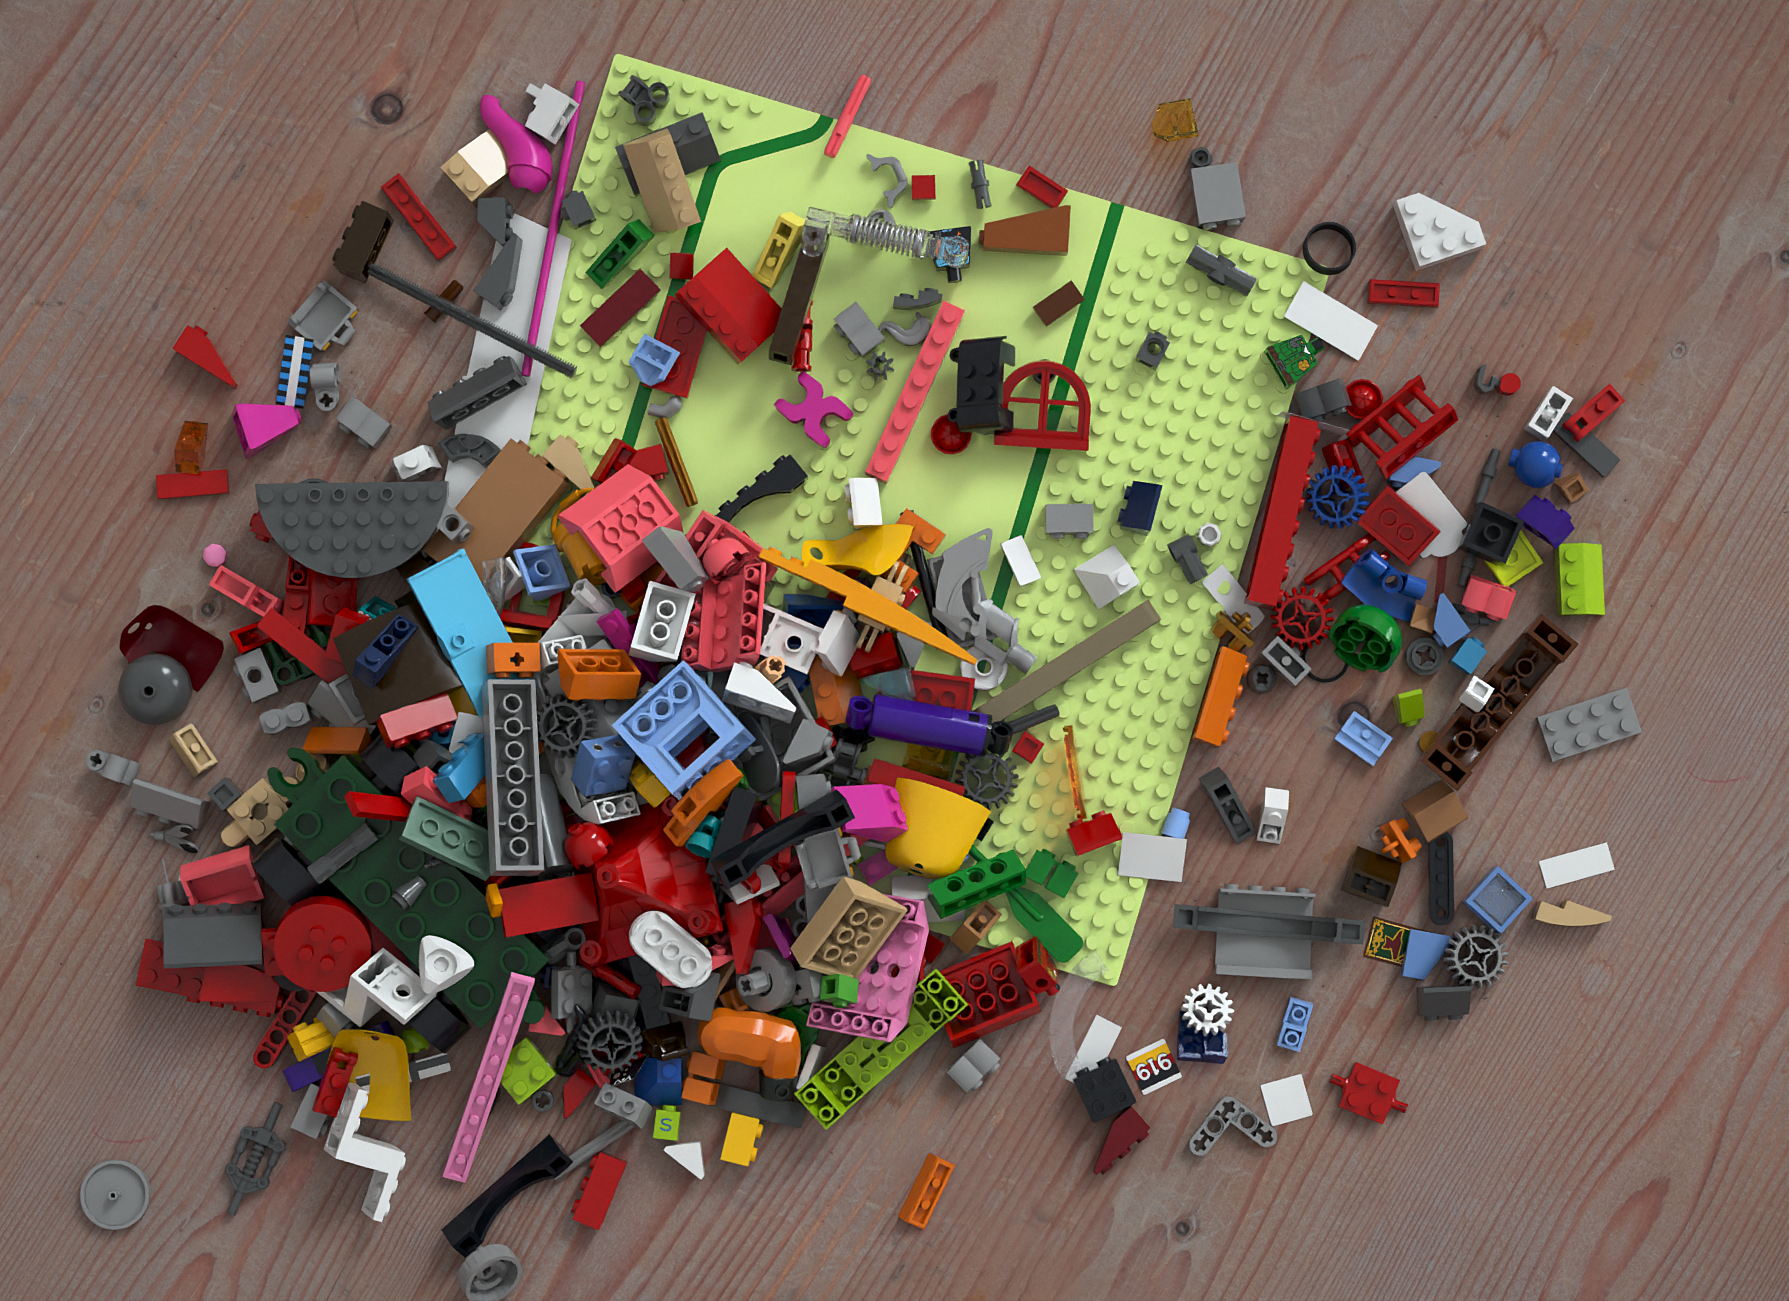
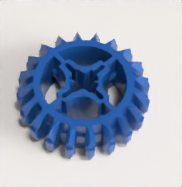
M1336 465L1331 467V472L1327 467L1322 469L1323 475L1319 472L1315 474L1317 481H1309V484L1314 489H1306V493L1312 495V497L1306 499V502L1313 503V506L1309 507L1308 511L1315 510L1317 512L1313 516L1315 520L1320 516L1322 517L1321 525H1325L1329 521L1328 526L1330 529L1334 528L1336 523L1338 529L1344 528V523L1348 527L1352 526V520L1358 522L1360 520L1358 514L1364 515L1366 512L1361 506L1369 505V502L1363 500V497H1367L1370 494L1369 492L1362 491L1367 486V483L1359 484L1358 481L1362 479V476L1358 475L1354 478V469L1349 470L1346 474V466H1341L1339 471ZM1332 479L1329 493L1320 495L1325 482ZM1339 479L1347 482L1353 491H1346ZM1335 494H1337V495H1339V496H1340V495H1341V496H1347V497H1345V498L1339 500V503H1338V499L1329 498V497H1331V496H1333V495H1335ZM1355 499L1352 510L1343 516L1346 501ZM1322 503L1330 504L1336 515L1329 513Z

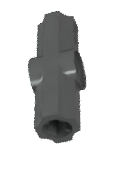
M1197 244L1185 262L1205 273L1211 281L1221 286L1226 285L1246 297L1257 280L1256 277L1236 267V264L1221 255L1216 256Z

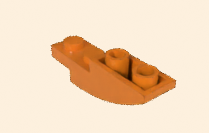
M730 759L723 761L701 778L671 810L674 816L663 831L676 846L682 847L709 811L716 812L744 775Z

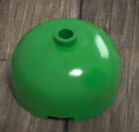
M1355 605L1347 608L1337 617L1329 631V639H1332L1336 647L1334 652L1351 667L1364 672L1367 669L1378 670L1379 673L1388 670L1399 655L1402 646V634L1396 621L1384 610L1371 605ZM1362 641L1365 644L1361 649L1360 653H1354L1358 645Z

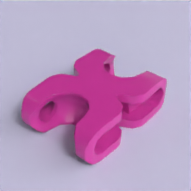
M802 371L798 375V382L807 392L805 401L801 404L793 405L780 398L774 403V406L791 423L798 424L805 421V434L820 447L827 448L830 444V439L821 429L820 424L823 418L828 415H835L843 421H849L854 415L837 397L829 396L822 399L824 393L822 385L809 374Z

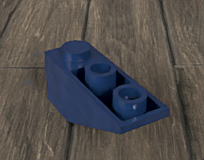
M398 613L357 657L353 676L370 688H373L387 673L418 629V626Z

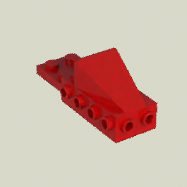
M145 939L135 986L187 996L186 1001L200 1003L201 1001H210V1006L224 1008V1004L232 1005L233 1010L247 1013L248 1009L257 1010L256 1015L270 1017L271 1013H279V1009L281 1010L284 1005L285 996L282 995L284 988L277 984L273 976H265L263 961L262 964L164 968V942Z

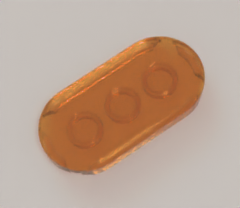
M1066 725L1063 727V732H1068V735H1065L1064 744L1074 806L1076 810L1081 812L1077 814V818L1082 820L1088 818L1077 741L1073 725Z

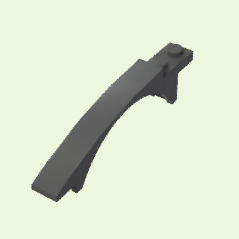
M1175 904L1173 928L1363 945L1365 921Z

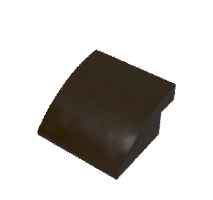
M418 601L375 617L333 638L368 725H377L376 722L382 714L446 692L449 695L463 687L453 666L445 657L438 644L437 636ZM399 613L417 625L418 629L387 673L373 688H370L353 676L355 660Z

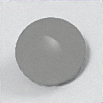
M119 1159L108 1160L92 1168L84 1178L80 1190V1201L86 1216L96 1225L111 1230L123 1229L135 1224L144 1216L151 1200V1188L145 1173L135 1164Z

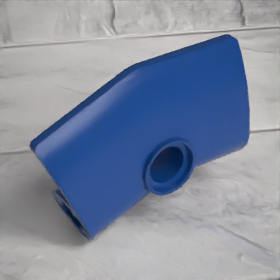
M1373 549L1367 550L1341 581L1365 605L1378 607L1390 616L1407 622L1410 621L1416 599H1422L1427 587L1426 580L1397 571L1395 567L1387 563ZM1389 576H1395L1392 582H1385Z

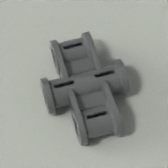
M839 738L834 753L836 761L819 769L816 774L827 775V781H830L831 788L850 786V783L863 785L868 768L860 769L855 767L862 744H850Z

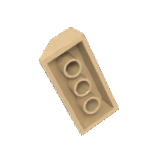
M664 129L623 144L653 231L679 230L701 222L669 130Z

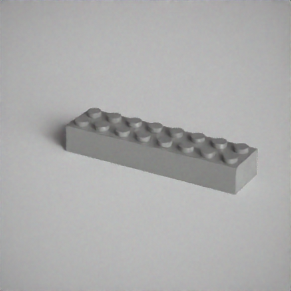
M488 679L482 685L490 876H538L544 871L535 680Z

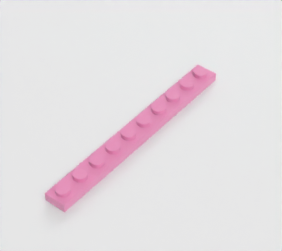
M514 972L510 974L442 1177L466 1183L535 978Z

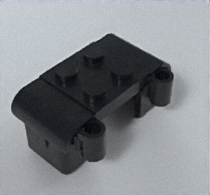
M1007 336L962 340L959 348L952 349L949 354L950 359L958 363L957 408L949 410L948 419L956 423L962 433L976 432L981 435H990L1013 431L1014 412L1000 406L1003 405L1004 363L1012 367L1015 366V347L1003 341V339H1007Z

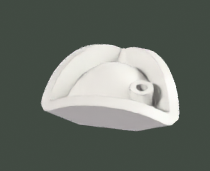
M425 936L422 938L419 950V972L422 989L425 993L433 994L450 987L466 976L474 967L473 958L458 945L436 936Z

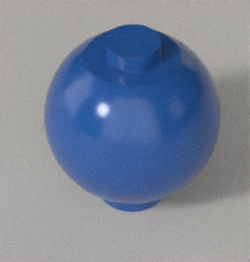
M1542 441L1527 443L1520 450L1514 448L1508 466L1515 469L1517 478L1524 485L1531 488L1549 486L1555 481V478L1561 477L1564 465L1560 464L1561 458L1557 450L1552 445Z

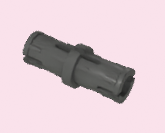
M977 160L978 170H976L975 161L968 163L973 181L971 188L975 192L977 209H983L982 199H984L986 208L992 206L988 193L989 180H986L983 160Z

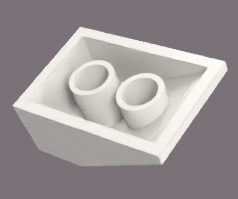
M734 662L722 702L790 724L796 707L758 670L753 669L752 665L745 662H739V664Z

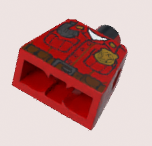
M1036 936L1016 946L1017 972L1036 994L1044 991L1049 996L1057 994L1060 990V986L1057 984V968L1038 937Z

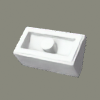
M1022 535L1000 544L1019 587H1023L1041 578Z

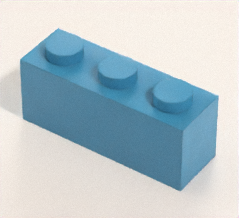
M473 733L466 737L464 745L453 752L451 755L452 759L438 770L439 774L434 778L433 782L448 803L465 800L485 776L484 733Z

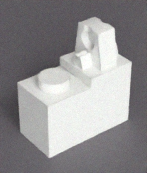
M530 83L526 92L536 98L533 102L536 107L529 114L525 126L556 145L579 104L546 83L542 89Z

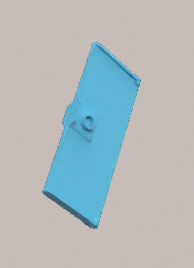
M464 548L458 549L451 556L407 579L437 636L438 644L462 682L479 718L483 717L482 685L488 679L532 680V678H518V674H510L509 678H495V674H487L486 645L513 642ZM511 657L510 662H515V664H517L516 659H512Z

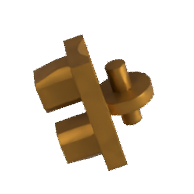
M1220 610L1216 614L1218 620L1212 626L1211 631L1219 639H1222L1228 631L1234 634L1227 642V645L1234 651L1239 652L1245 646L1251 648L1254 642L1251 640V636L1243 630V628L1248 632L1252 630L1253 626L1249 623L1251 615L1248 612L1240 615L1235 611L1231 616L1236 620V622H1233Z

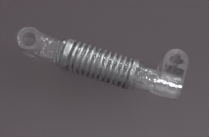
M809 207L802 230L801 249L803 253L810 257H816L823 253L828 235L844 238L846 242L855 243V245L857 242H860V246L862 243H865V247L870 244V248L875 245V249L879 246L883 250L884 247L886 252L888 249H891V253L893 250H896V254L901 251V255L905 252L907 253L906 256H909V252L912 250V258L923 259L931 255V258L934 259L936 256L937 260L943 258L942 261H945L953 268L963 267L968 260L969 244L961 236L947 238L946 241L945 237L939 239L937 235L933 238V234L922 228L918 232L917 227L914 230L912 226L908 229L907 225L902 228V224L897 226V223H894L892 225L891 221L887 224L886 220L882 223L881 219L876 221V218L871 221V217L866 219V216H863L861 218V215L854 213L849 216ZM817 232V237L812 241V233ZM957 250V251H960L961 253L955 254V253H953L952 251Z

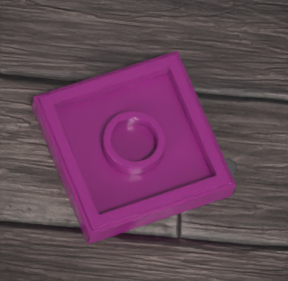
M771 913L764 916L763 919L784 959L799 965L790 949L796 938L787 921Z

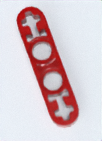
M783 771L780 821L793 814L795 771ZM791 845L778 852L777 865H790Z

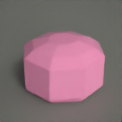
M211 544L204 549L203 559L209 566L219 567L226 562L227 552L223 546Z

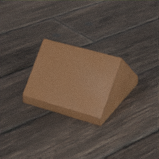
M1440 780L1402 804L1427 843L1468 819L1455 791L1443 780Z

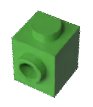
M842 974L822 976L820 1000L832 1003L835 1008H847L849 1004H856L859 980Z

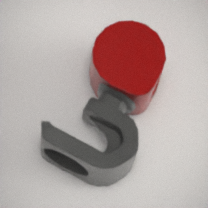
M1482 365L1477 369L1474 389L1478 393H1488L1496 387L1498 394L1509 396L1518 391L1521 386L1520 378L1514 373H1507L1499 379L1497 376L1492 375L1487 384H1482L1487 365Z

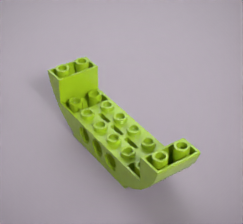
M937 969L933 970L916 985L908 1022L891 1042L857 1036L794 1093L795 1096L827 1130L852 1105L949 1020L951 1021L968 1004Z

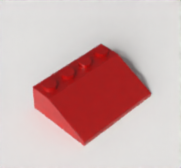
M727 247L675 294L737 364H740L775 332L782 310Z
M1012 941L939 971L968 1004L951 1021L949 1020L944 1025L953 1048L1041 1012L1034 991L1017 972V953Z

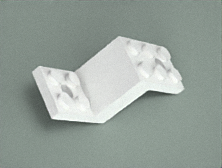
M763 604L759 658L765 660L766 657L768 658L772 655L776 657L781 656L786 662L785 666L807 675L816 653L811 651L810 644L813 642L819 643L818 639L823 629ZM792 636H797L801 640V646L796 650L790 649L787 645L788 639Z
M384 948L350 976L347 987L330 992H317L359 1027L363 1026L382 1008L404 1025L437 995V992L433 994L425 993L422 989L420 977ZM398 990H405L409 995L402 997L396 992Z
M348 1082L337 1117H334L324 1150L336 1159L374 1169L361 1211L371 1219L382 1222L383 1217L387 1216L390 1209L389 1200L391 1194L397 1189L398 1180L396 1179L399 1170L401 1171L405 1165V1153L393 1144L354 1133L357 1132L360 1125L359 1115L361 1109H364L367 1105L368 1091L356 1083Z

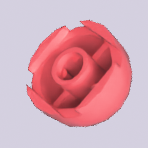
M714 539L706 546L707 551L703 556L702 564L714 584H720L722 582L720 578L726 575L727 577H732L740 571L748 562L746 556L751 554L736 539Z

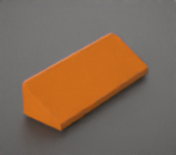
M312 727L302 749L311 754H360L372 740L366 727Z
M929 1153L898 1217L924 1230L955 1165Z

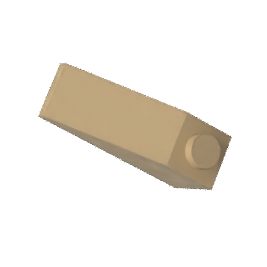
M560 434L544 452L542 457L554 468L556 467L566 475V478L580 490L583 488L595 489L581 453L576 448L579 444L569 435L564 438Z

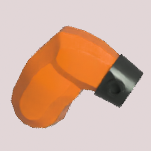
M720 1007L713 1010L711 1021L701 1020L697 1036L698 1042L706 1054L721 1060L739 1061L750 1066H760L759 1084L760 1096L762 1098L778 1102L789 1101L794 1098L799 1077L801 1043L796 1026L792 1021L762 1012L736 1011Z

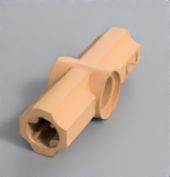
M772 655L753 669L758 670L771 684H774L782 677L781 674L785 672L784 665L786 662L781 656L776 657Z

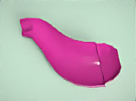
M483 95L480 101L481 117L487 127L499 139L505 150L511 184L516 189L519 187L528 188L533 194L541 192L546 188L548 182H551L553 171L551 155L546 145L533 131L507 114L501 108L499 99L491 95Z

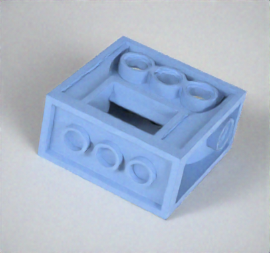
M684 660L612 724L614 729L678 800L712 769L726 759L733 761L756 740L706 682ZM711 727L720 738L685 769L676 757L704 731Z

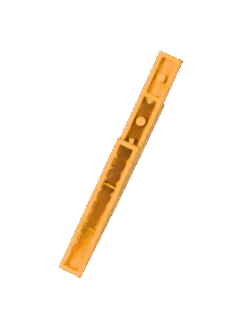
M775 548L762 549L759 555L760 560L845 597L844 608L975 666L977 659L951 639L911 612L865 585L812 559L806 568L803 566V561L795 557H791L788 560L782 557V552Z

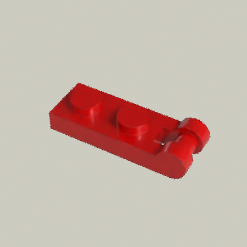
M1609 383L1564 422L1562 426L1565 430L1569 429L1574 435L1573 439L1579 442L1624 403L1625 400ZM1580 420L1585 427L1581 430L1575 423L1576 421Z
M337 1047L332 1049L312 1107L314 1112L337 1117L353 1067L358 1060V1053L351 1051L346 1053ZM338 1062H345L343 1068L337 1067Z

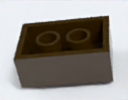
M362 201L360 206L357 205L352 213L354 220L351 227H346L342 236L344 242L341 249H336L332 261H334L333 265L341 274L366 284L369 278L367 273L371 263L374 264L394 219L388 211Z

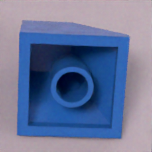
M647 1057L635 1077V1096L645 1100L649 1105H683V1098H681L683 1057L663 1062L656 1059V1057Z

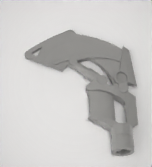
M987 528L961 540L942 553L944 562L937 580L935 608L932 607V615L962 641H964L965 633L969 634L970 637L974 638V646L998 663L1006 660L1026 674L1037 656L1018 644L1017 627L1019 618L1014 619L995 606L991 599L984 601L981 599L978 572L987 570L992 539V530ZM982 535H986V540L976 539ZM969 578L971 583V612L974 616H978L977 621L968 612L962 596V585ZM986 628L1009 643V648L1006 652L986 640Z

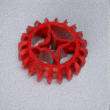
M1302 586L1301 593L1298 594L1296 587H1293V595L1290 596L1285 591L1283 595L1286 600L1282 599L1281 606H1276L1272 609L1277 611L1278 615H1270V619H1277L1278 623L1272 624L1271 628L1279 627L1280 631L1275 636L1283 634L1285 637L1282 640L1285 643L1288 639L1291 640L1290 648L1292 649L1295 646V642L1299 643V650H1303L1304 643H1307L1308 648L1312 649L1311 641L1313 640L1317 645H1320L1321 640L1318 637L1322 636L1324 639H1327L1328 635L1323 631L1324 629L1330 631L1332 627L1326 624L1327 621L1333 622L1334 617H1327V613H1331L1334 610L1333 608L1325 609L1324 607L1330 601L1328 599L1323 602L1319 600L1323 596L1322 592L1317 597H1314V588L1310 589L1309 594H1305L1306 587ZM1301 599H1308L1314 602L1320 610L1307 611L1304 609ZM1291 601H1294L1295 615L1283 620L1285 607ZM1299 607L1303 615L1309 616L1314 614V616L1309 617V620H1306L1305 628L1301 621L1291 622V620L1296 619V616H1299L1297 614L1300 612ZM1322 616L1319 630L1311 636L1310 621ZM1297 625L1300 627L1304 638L1292 635L1285 627Z

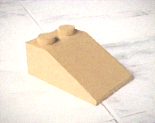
M490 129L459 150L440 167L443 173L474 206L478 205V198L488 196L509 177L505 150L499 139Z

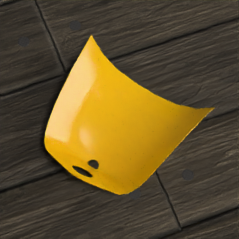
M903 524L878 525L857 530L839 540H807L802 546L803 566L807 568L812 559L835 571L856 569L871 575H881L891 568L903 553L909 542L913 526ZM813 547L819 549L823 558L820 560L814 558L810 553V549Z

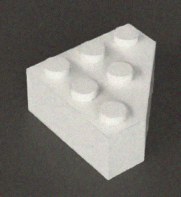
M1420 193L1396 200L1393 205L1416 271L1481 250L1486 245L1478 221Z

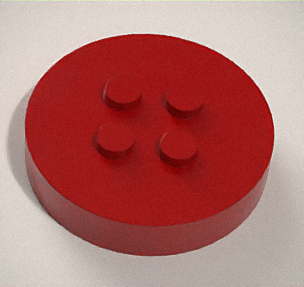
M310 897L291 906L281 917L274 938L273 950L275 960L282 973L294 984L304 989L317 992L339 990L347 987L350 976L370 959L372 933L366 918L352 904L335 897Z

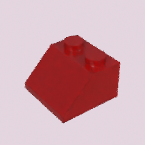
M1103 810L1091 815L1093 820L1084 823L1082 819L1069 823L1070 828L1066 830L1075 856L1123 839L1111 813L1105 814Z

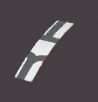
M447 1053L408 1063L409 1082L451 1071ZM370 1073L355 1078L357 1085L368 1091L367 1094L369 1093Z

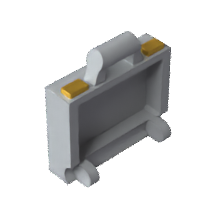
M323 280L294 315L290 316L287 323L304 338L314 339L313 345L323 353L331 345L332 341L344 346L356 333L350 320L357 315L359 309ZM347 326L348 328L337 338V335Z
M840 827L835 830L819 833L794 843L808 891L836 884L843 876L853 879V869L849 864L861 857L855 837H841L843 835ZM844 844H848L851 856L846 857Z

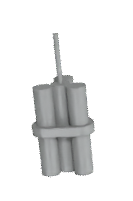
M161 859L166 884L156 886L160 901L158 907L159 910H162L164 918V907H170L171 905L187 906L189 900L185 898L181 880L169 883L164 860Z

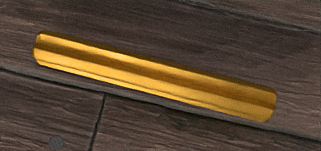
M666 417L657 419L655 425L687 507L694 506L698 503V499Z

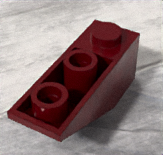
M1132 1106L1127 1107L1112 1120L1093 1169L1096 1175L1099 1172L1102 1175L1113 1167L1111 1162L1114 1159L1125 1157L1131 1151L1129 1146L1135 1141L1139 1144L1149 1135L1147 1131L1150 1127Z

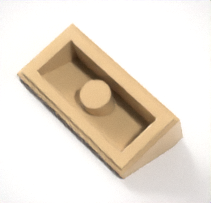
M192 723L170 736L169 742L194 778L218 763Z

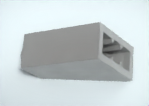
M659 526L642 539L645 546L680 590L698 591L704 586L703 583L710 579L682 531Z

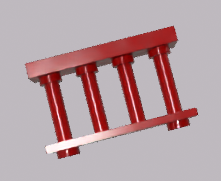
M1420 375L1407 381L1403 388L1359 424L1352 426L1350 431L1346 433L1351 446L1355 448L1362 442L1379 459L1375 463L1380 474L1385 479L1389 478L1458 421L1455 409L1449 403L1439 408L1423 392L1426 390V387ZM1415 398L1433 414L1425 422L1421 423L1405 407ZM1396 413L1402 416L1415 429L1407 437L1403 438L1387 422ZM1379 427L1397 444L1388 452H1384L1369 437Z

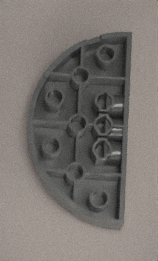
M449 482L255 484L259 511L268 531L278 545L293 559L314 571L342 578H364L380 575L402 566L425 547L437 531V524L443 509L447 506Z

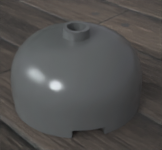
M154 653L133 660L124 669L119 680L118 694L123 708L133 719L148 725H160L175 720L186 709L192 696V682L188 671L182 663L166 654ZM152 687L153 694H147L146 689Z

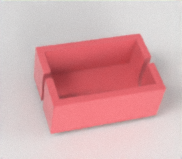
M250 845L181 865L180 880L186 896L189 897L190 906L196 904L218 905L220 903L242 904L265 898L263 879L251 863L255 858Z

